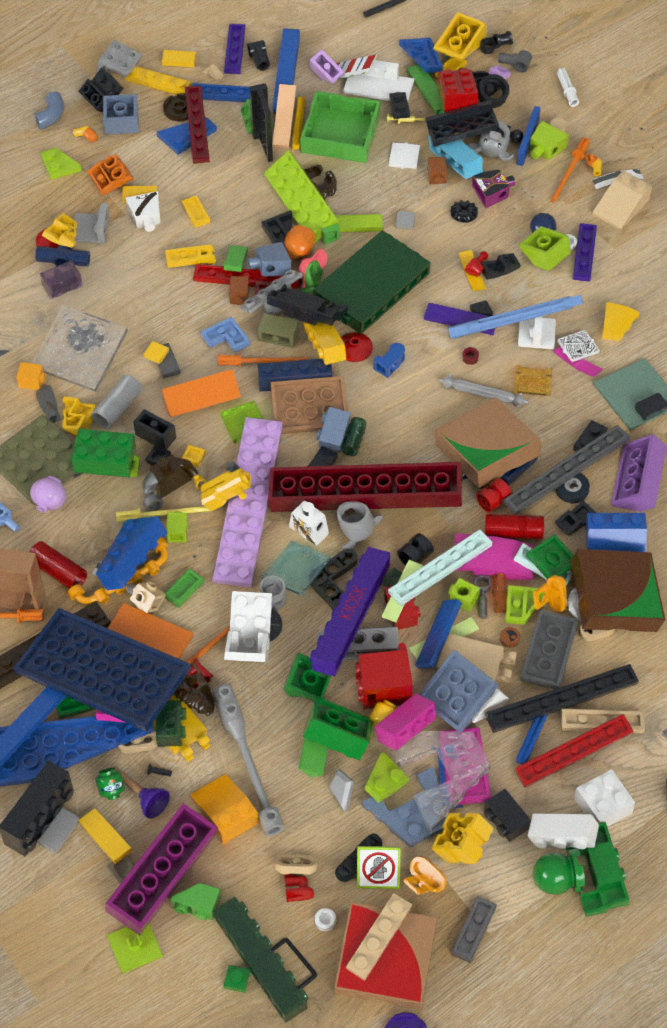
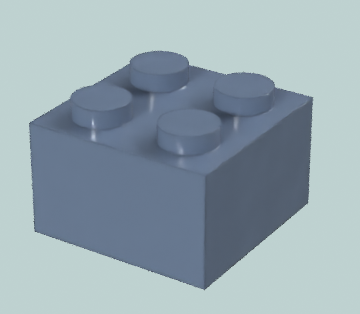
M137 94L103 96L105 134L139 133Z

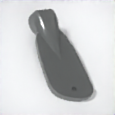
M50 385L43 386L36 392L39 405L46 414L47 420L49 419L53 423L58 422L60 414L57 411V402L52 387Z

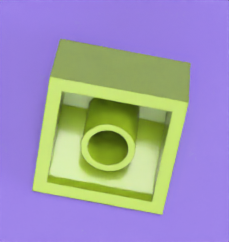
M542 226L519 244L522 251L536 267L547 271L553 269L571 253L568 235Z

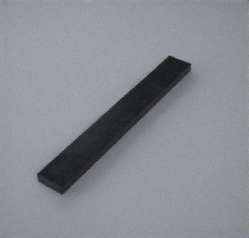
M631 664L486 712L485 717L492 732L496 733L636 685L639 680Z

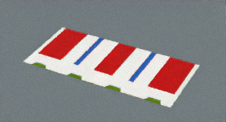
M378 54L336 63L344 71L340 78L369 73Z

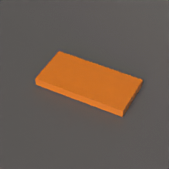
M123 603L108 627L112 631L178 659L181 658L193 638V632Z

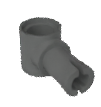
M525 50L520 51L518 54L514 53V55L500 52L498 56V63L510 64L516 71L521 73L528 70L532 60L531 53Z

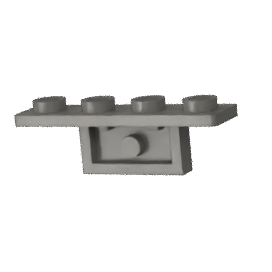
M296 270L285 272L284 276L274 280L271 285L260 290L254 297L247 299L240 306V309L247 313H252L261 306L265 314L276 315L283 309L268 305L267 295L271 290H278L284 284L287 285L288 289L292 290L291 284L303 276L302 272Z

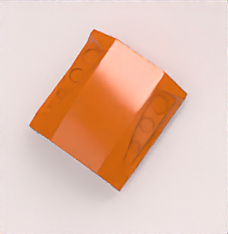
M117 154L106 157L105 160L99 161L86 171L102 196L123 186L130 180H134L132 174Z

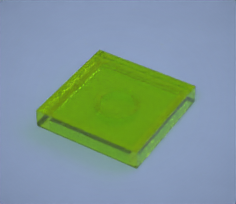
M255 401L220 412V416L233 443L241 441L246 417L263 419Z

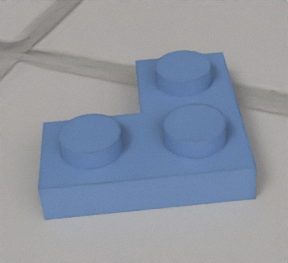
M232 317L201 331V337L209 348L226 341L235 353L250 345V340Z

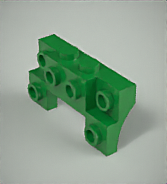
M606 822L598 823L599 827L594 848L578 849L576 847H566L567 855L568 850L578 849L580 855H585L595 887L594 891L580 894L585 917L607 913L608 909L628 906L630 902L624 880H626L625 872L619 866V852L617 848L613 847Z

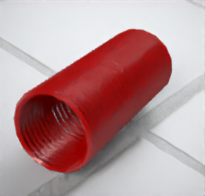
M486 514L485 535L505 539L543 540L544 516Z
M37 542L29 551L36 553L40 570L68 589L77 584L81 586L84 584L87 578V571L45 542Z

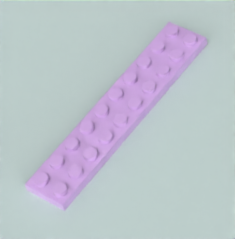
M246 417L237 465L250 474L251 487L245 490L247 495L245 499L241 500L238 495L229 499L213 583L252 588L268 506L270 468L276 465L283 422Z

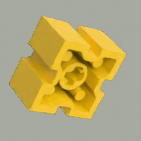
M448 813L442 826L444 831L442 834H438L431 849L446 863L458 864L462 861L464 864H477L478 860L483 856L481 845L489 840L493 827L479 813H466L465 817L461 813Z

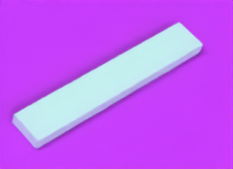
M478 530L388 589V593L401 607L490 548L493 542L481 530Z

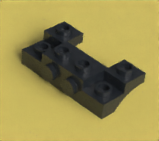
M286 284L278 290H271L267 295V304L283 309L284 316L316 326L318 322L332 326L336 320L340 321L348 311V305L342 307L334 304V300H331L325 306V299L301 292L300 289H288Z

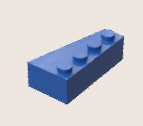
M158 516L128 519L123 523L121 530L95 573L106 590L123 589L136 573V566L145 562L147 559L146 554L149 550H154L158 546V539L160 537L164 538L168 532Z

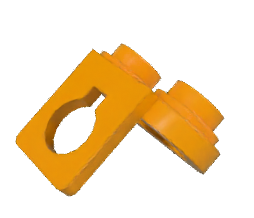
M553 575L546 583L533 592L535 609H540L547 602H549L550 607L554 611L559 613L567 608L566 581L563 577ZM540 593H545L542 600L539 602Z
M423 856L416 857L411 861L410 871L413 876L403 880L417 895L430 891L438 893L443 891L447 885L446 876ZM412 883L418 884L420 887L417 888Z

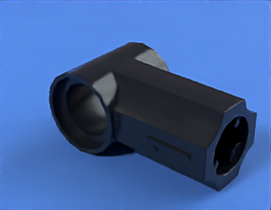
M264 40L247 43L249 56L253 58L256 68L260 71L267 70L270 67V61L267 56Z

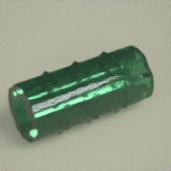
M353 417L351 419L345 439L343 440L342 452L349 456L357 455L367 426L365 419L360 417Z

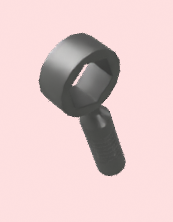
M479 575L474 580V585L480 588L481 593L479 597V617L481 619L487 618V597L485 593L490 591L492 584L490 577L487 575ZM483 580L488 583V586L482 588L477 583Z

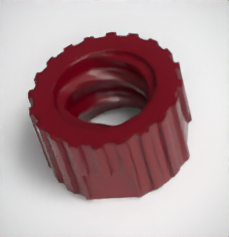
M474 347L464 349L463 361L470 365L477 363L479 351Z

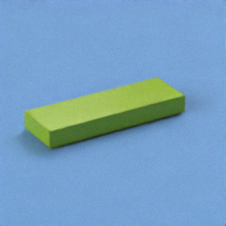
M382 214L336 215L340 220L337 223L340 227V232L383 230Z

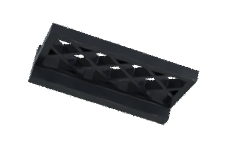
M266 83L249 86L251 128L253 139H260L268 162L273 161L271 112L268 107V88Z
M491 100L425 118L433 146L500 129Z

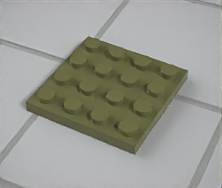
M42 414L0 445V474L35 505L31 498L30 490L37 480L52 476L59 479L63 484L76 474L73 471L71 461L75 442Z

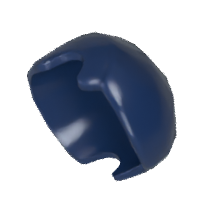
M549 213L535 215L530 223L532 233L540 226L554 231L557 230L556 220Z

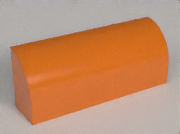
M233 369L161 390V395L170 418L241 397Z

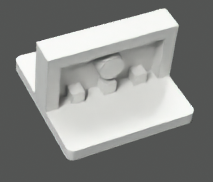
M540 316L521 321L519 323L518 346L554 349L556 319L542 318Z

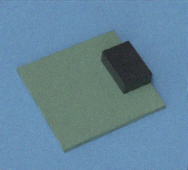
M646 358L593 382L595 388L630 431L667 413V384Z

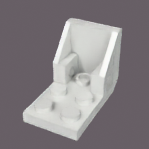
M232 591L230 631H228L224 660L268 662L272 593Z

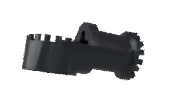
M511 31L483 38L480 45L481 52L491 54L502 45H512L513 38L511 37L513 36H511Z

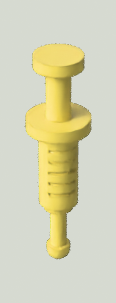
M387 114L386 122H389V120H395L397 124H400V122H424L425 118L410 116V118L393 119V116Z

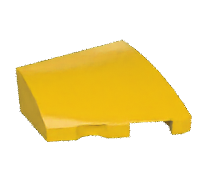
M62 213L55 218L51 226L44 230L42 236L59 245L74 247L76 243L77 222L65 213Z
M606 302L602 339L620 341L624 337V333L631 328L635 319L639 318L640 312L624 305Z
M64 396L63 429L74 436H77L78 429L89 430L93 422L91 413L97 405L81 403L78 398Z

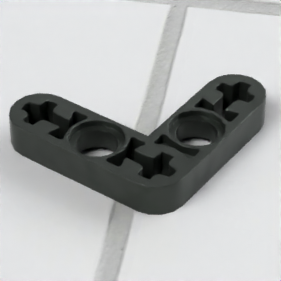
M352 549L341 551L310 573L309 582L311 587L332 609L338 607L339 601L337 599L340 598L342 593L344 594L334 580L357 564V553ZM330 566H337L339 570L337 572H330L328 568ZM333 589L336 593L333 596H328L325 594V591Z

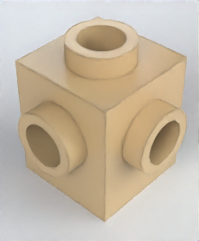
M148 581L138 583L133 588L130 600L135 603L138 609L149 613L158 611L166 594L159 590L155 583Z

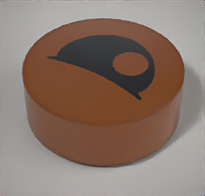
M513 627L504 628L500 634L502 645L508 648L517 646L520 642L519 631Z

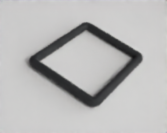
M288 938L282 939L257 959L259 967L287 999L291 998L317 977L316 971ZM284 943L288 944L313 974L289 994L286 993L261 962Z

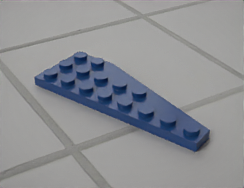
M96 716L42 722L0 767V787L32 783L48 760L66 769L117 748L119 745H124L154 732V725L152 724L146 732L124 722L97 720ZM9 726L0 727V736Z

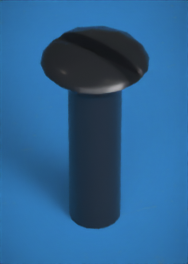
M150 763L147 775L155 773L171 777L172 771L153 767Z

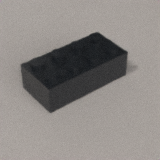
M49 760L0 824V834L4 845L24 857L29 851H33L41 834H44L52 819L61 811L63 804L66 801L68 802L73 796L74 789L68 771Z

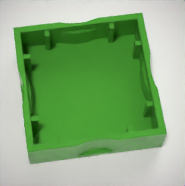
M315 91L310 107V115L305 122L300 138L301 153L367 163L380 119L381 101L358 97L351 98L339 94Z

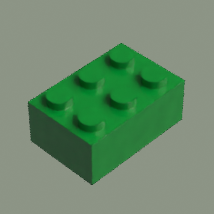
M78 429L71 458L74 473L130 478L136 449L134 434Z

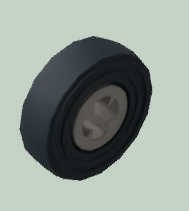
M579 473L556 488V493L561 500L567 503H579L588 496L590 489L589 481L585 475Z

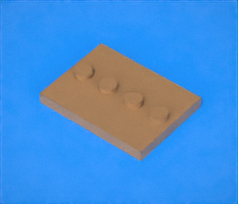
M344 376L271 382L274 421L283 422L282 434L313 432L322 429L324 423H321L324 412L327 413L329 407L348 412Z

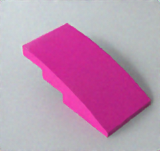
M455 534V545L472 534ZM487 536L493 542L490 548L455 570L473 571L474 575H493L494 580H533V571L513 560L524 542ZM524 543V544H526L527 546H529V547H531V548H534V545L528 544V543Z

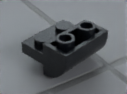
M101 67L92 80L87 79L78 92L97 111L103 112V96L119 95L124 87L106 69Z

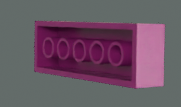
M183 803L108 899L105 911L140 936L214 839L218 827Z

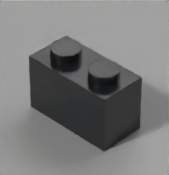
M145 409L133 421L135 435L155 446L167 450L176 439L175 425Z
M506 789L485 801L484 815L497 826V831L501 837H506L511 842L529 830L531 819Z

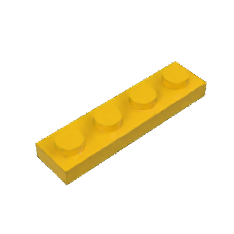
M137 66L134 67L128 77H125V81L175 95L185 94V87L191 86V81Z

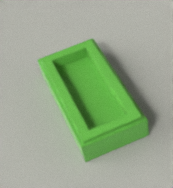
M230 245L224 263V270L241 272L248 253V247Z
M189 568L165 592V599L179 608L204 583V578Z

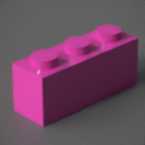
M415 693L376 725L377 741L397 751L436 719L435 702Z

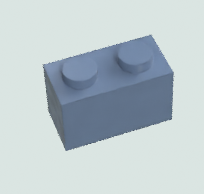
M329 407L327 413H323L321 423H324L322 429L318 430L316 440H319V447L323 446L336 452L341 451L351 412Z

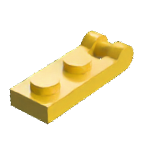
M211 244L165 250L168 268L202 263L212 265L216 262L214 246Z

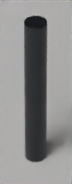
M390 0L364 11L363 15L367 18L407 0Z

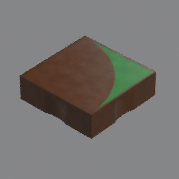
M577 549L570 564L574 586L578 593V608L582 629H625L629 631L657 632L665 621V615L652 553Z

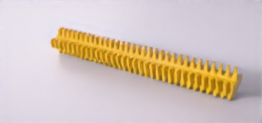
M298 96L296 101L292 150H300L301 148L300 138L303 131L305 110L304 96Z

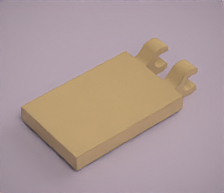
M448 634L436 665V671L451 652L455 650L492 680L510 684L512 670H499L501 663L515 666L517 653L504 652L505 647Z

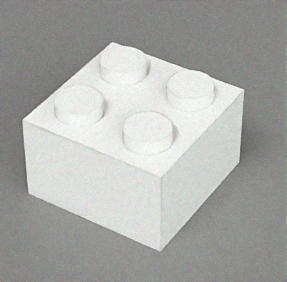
M612 769L576 788L574 799L584 814H592L598 823L606 822L607 827L633 813L635 801Z

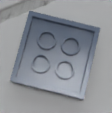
M453 650L419 695L435 702L436 714L458 732L462 733L499 684L457 651Z

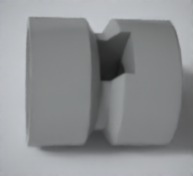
M275 575L265 577L260 583V593H272V609L277 611L283 608L286 603L284 580Z

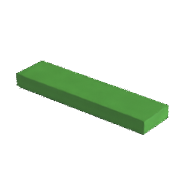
M418 64L408 67L407 74L410 78H414V84L437 115L443 109L438 86L429 73H426Z

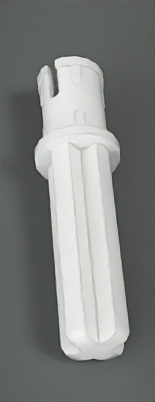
M559 68L557 75L564 90L563 94L567 98L569 105L575 107L579 104L576 89L572 86L566 69Z

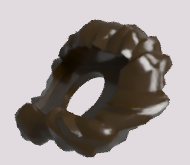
M316 164L304 169V171L312 181L314 177L321 175L323 167ZM332 171L325 173L326 177L322 185L317 186L313 182L324 199L327 196H333L337 190V180Z
M185 676L173 695L176 699L179 698L180 702H185L190 709L193 708L197 710L198 714H205L208 717L214 712V699L209 684L203 685L199 690H195L192 687L197 681V676Z

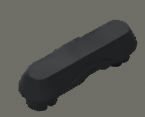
M372 833L358 846H382L383 842L377 834ZM357 847L335 870L336 878L341 882H348L357 874Z

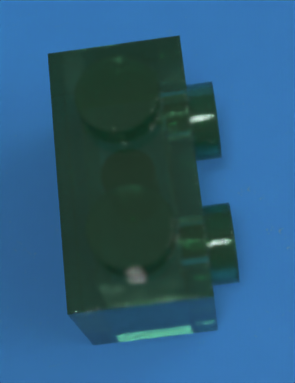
M169 700L156 718V741L158 747L182 746L183 738H186V726H183V720H187V710L183 708L180 700Z

